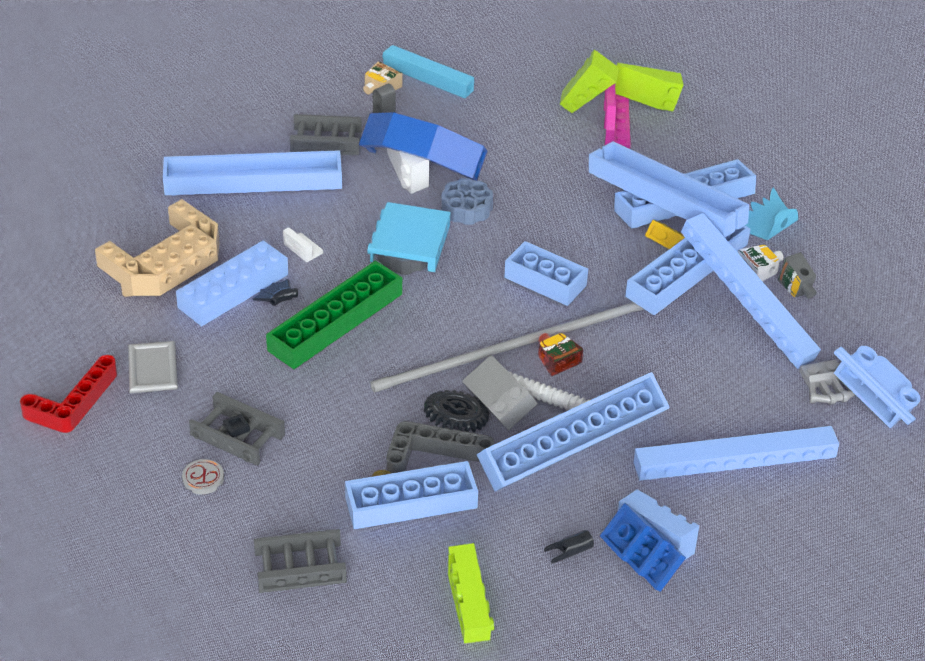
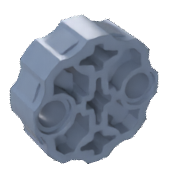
M460 178L458 181L447 183L445 190L441 193V211L451 212L450 221L460 222L465 225L475 224L489 218L490 211L493 210V191L487 187L485 182L480 180Z

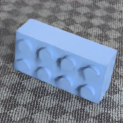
M524 241L505 261L504 278L568 306L587 286L588 268Z

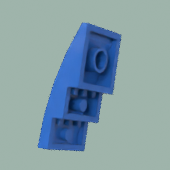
M627 503L622 505L600 535L621 560L627 562L638 575L643 576L655 590L660 592L686 559L661 532Z

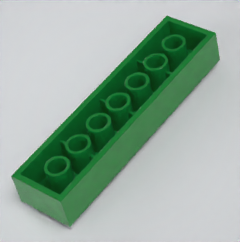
M375 260L266 334L267 351L293 370L401 296L402 277Z

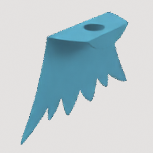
M773 187L770 201L763 198L764 205L751 202L753 211H749L748 224L745 226L750 228L751 235L769 240L798 220L797 209H788Z

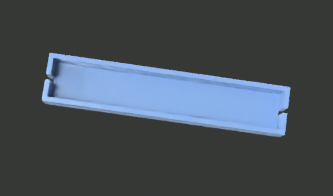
M614 141L603 146L602 149L599 148L589 154V173L686 220L704 213L724 238L748 224L749 204Z
M340 150L164 157L163 185L165 195L342 189Z

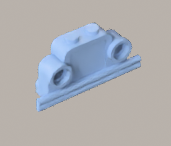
M860 346L852 355L843 347L834 352L842 361L834 374L889 428H892L901 419L907 425L916 420L910 412L920 402V395L912 388L911 382L885 357L877 356L876 352L868 346Z

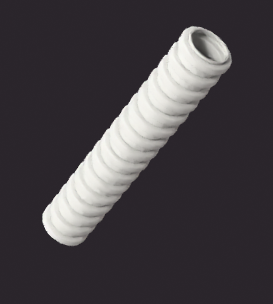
M517 374L512 375L534 399L536 398L538 401L542 399L544 403L548 402L550 405L553 403L555 407L559 405L561 409L565 408L568 411L590 401L589 399L586 401L584 397L580 399V396H574L572 393L569 395L567 391L563 393V390H557L555 387L552 389L549 385L546 387L544 383L540 384L538 381L535 383L532 379L529 381L527 377L523 378L521 375L518 377Z

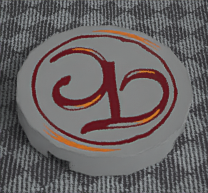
M200 459L191 462L185 467L182 481L185 488L192 490V493L209 494L216 491L220 484H223L224 471L222 466L216 461Z

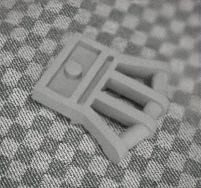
M837 360L800 366L799 372L809 388L810 403L823 402L832 405L838 401L842 403L848 402L851 397L855 396L834 374L839 366ZM841 384L848 389V391L844 390ZM827 385H832L836 394L831 393ZM819 387L822 394H816L815 388Z

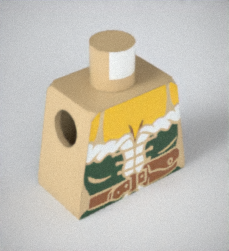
M378 61L365 74L363 90L369 95L374 89L388 83L397 90L402 87V73Z

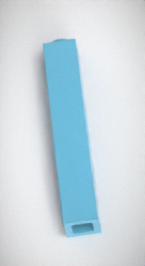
M394 45L383 52V64L402 74L462 98H466L474 91L473 76Z

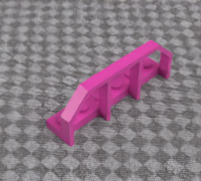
M615 84L605 90V145L614 141L630 149L629 98L617 95L615 93Z

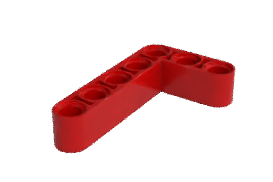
M103 355L99 357L62 403L35 394L22 396L20 406L23 418L62 433L74 430L117 377L114 356Z

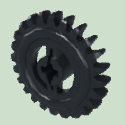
M438 391L428 396L424 402L426 417H430V422L435 421V426L443 422L442 428L450 425V430H453L456 426L461 431L462 427H464L465 432H469L471 427V431L475 432L476 429L481 430L482 427H485L489 420V411L482 401L477 400L478 398L475 396L471 397V394H464L461 391Z

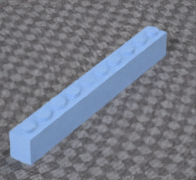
M702 213L686 220L681 233L760 324L766 334L772 338L778 348L783 351L789 361L797 369L800 366L813 362L821 349L705 214Z
M832 426L636 448L634 466L640 481L829 459L836 457L839 441Z

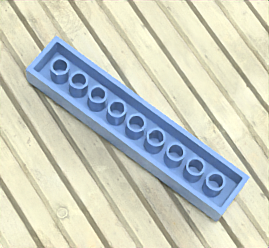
M651 372L490 446L478 453L477 457L496 492L648 420L670 407Z

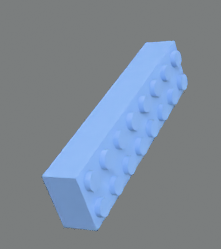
M738 159L685 174L736 199L755 194L756 175ZM626 190L615 193L614 211L631 229L650 224L652 220L660 221L677 216Z
M743 226L725 237L737 253L738 250L748 245L750 228ZM684 238L628 279L625 297L649 313L656 315L714 270L695 250L693 245Z

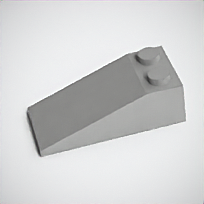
M492 355L462 381L508 431L538 404L532 395Z

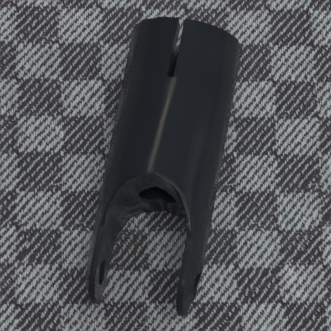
M583 530L544 548V551L547 552L552 549L561 550L563 554L551 560V563H556L593 548L594 541L590 532Z

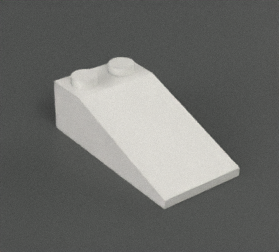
M387 148L389 158L404 189L413 194L429 187V160Z

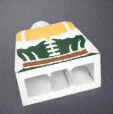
M766 245L738 250V254L761 281L775 275L778 272L779 262L783 261L784 258L781 251L772 252Z

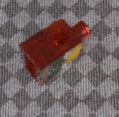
M544 333L539 337L538 355L551 376L582 363L583 348L564 334L559 333L550 337L547 333Z

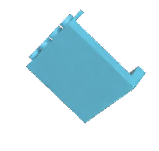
M387 202L385 209L381 210V220L377 221L376 232L374 231L372 234V243L368 245L367 253L370 254V262H373L375 255L379 254L428 262V271L435 272L450 228L451 212Z

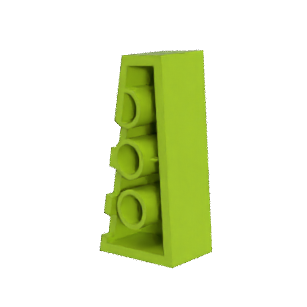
M594 49L591 56L585 60L581 69L579 68L574 78L562 90L560 105L571 113L575 112L617 82L619 67Z
M472 543L449 546L447 575L463 642L465 644L490 640L491 631L494 630V621L492 617H489L490 607L488 600L485 598V586L481 579L475 545Z

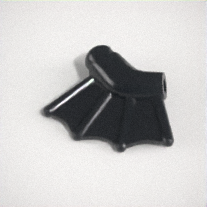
M289 279L261 289L260 293L253 297V300L270 302L271 305L275 306L280 302L297 298L298 289H291Z

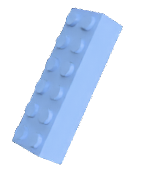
M263 240L176 291L177 307L202 327L257 294L261 289H265L272 283L287 276L288 258Z
M465 461L345 481V499L353 529L476 509L478 507V489L469 463Z

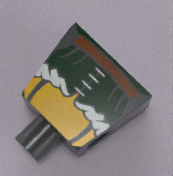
M799 252L786 257L778 277V282L796 298L805 295L810 299L817 293L813 288L816 274L803 254Z

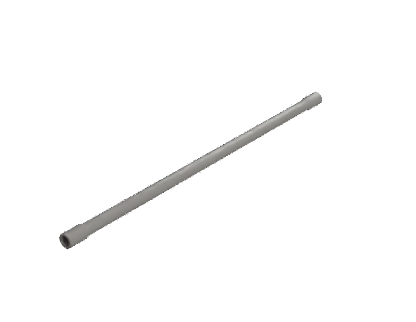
M632 302L391 377L377 379L370 382L371 388L374 393L404 382L541 341L559 333H567L644 309Z

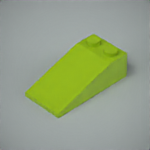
M617 62L616 66L619 67L618 78L615 83V93L617 95L657 109L674 112L684 85L681 73Z

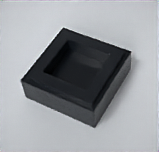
M242 414L223 420V426L233 438L250 432V426Z

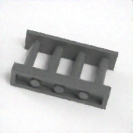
M294 114V130H298L297 135H290V152L340 150V155H359V138H356L355 134L356 132L362 133V117ZM310 130L315 131L314 136L304 135V131ZM332 131L331 136H321V132ZM349 132L348 137H338V133Z
M216 392L212 396L214 410L201 423L190 419V435L195 439H200L258 466L260 464L259 449L270 437L281 440L285 436L284 421ZM220 414L227 417L242 414L250 426V432L233 438L226 435L227 431L223 425L218 431L209 426ZM253 429L263 432L252 446L243 442Z
M340 529L254 539L255 556L262 555L264 572H257L259 593L347 583L345 562H337L335 547L341 546ZM327 548L329 564L316 565L314 549ZM305 550L307 567L294 568L292 552ZM284 553L286 569L272 570L270 554Z

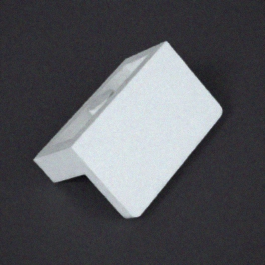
M290 228L283 230L284 245L304 261L308 262L323 254V249L304 234H297Z

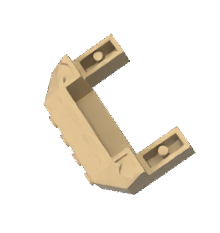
M181 199L168 207L169 223L179 232L134 258L111 241H108L95 249L97 266L121 283L122 295L124 297L161 296L218 261L220 245L218 224Z

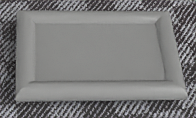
M175 341L128 345L130 393L178 389Z

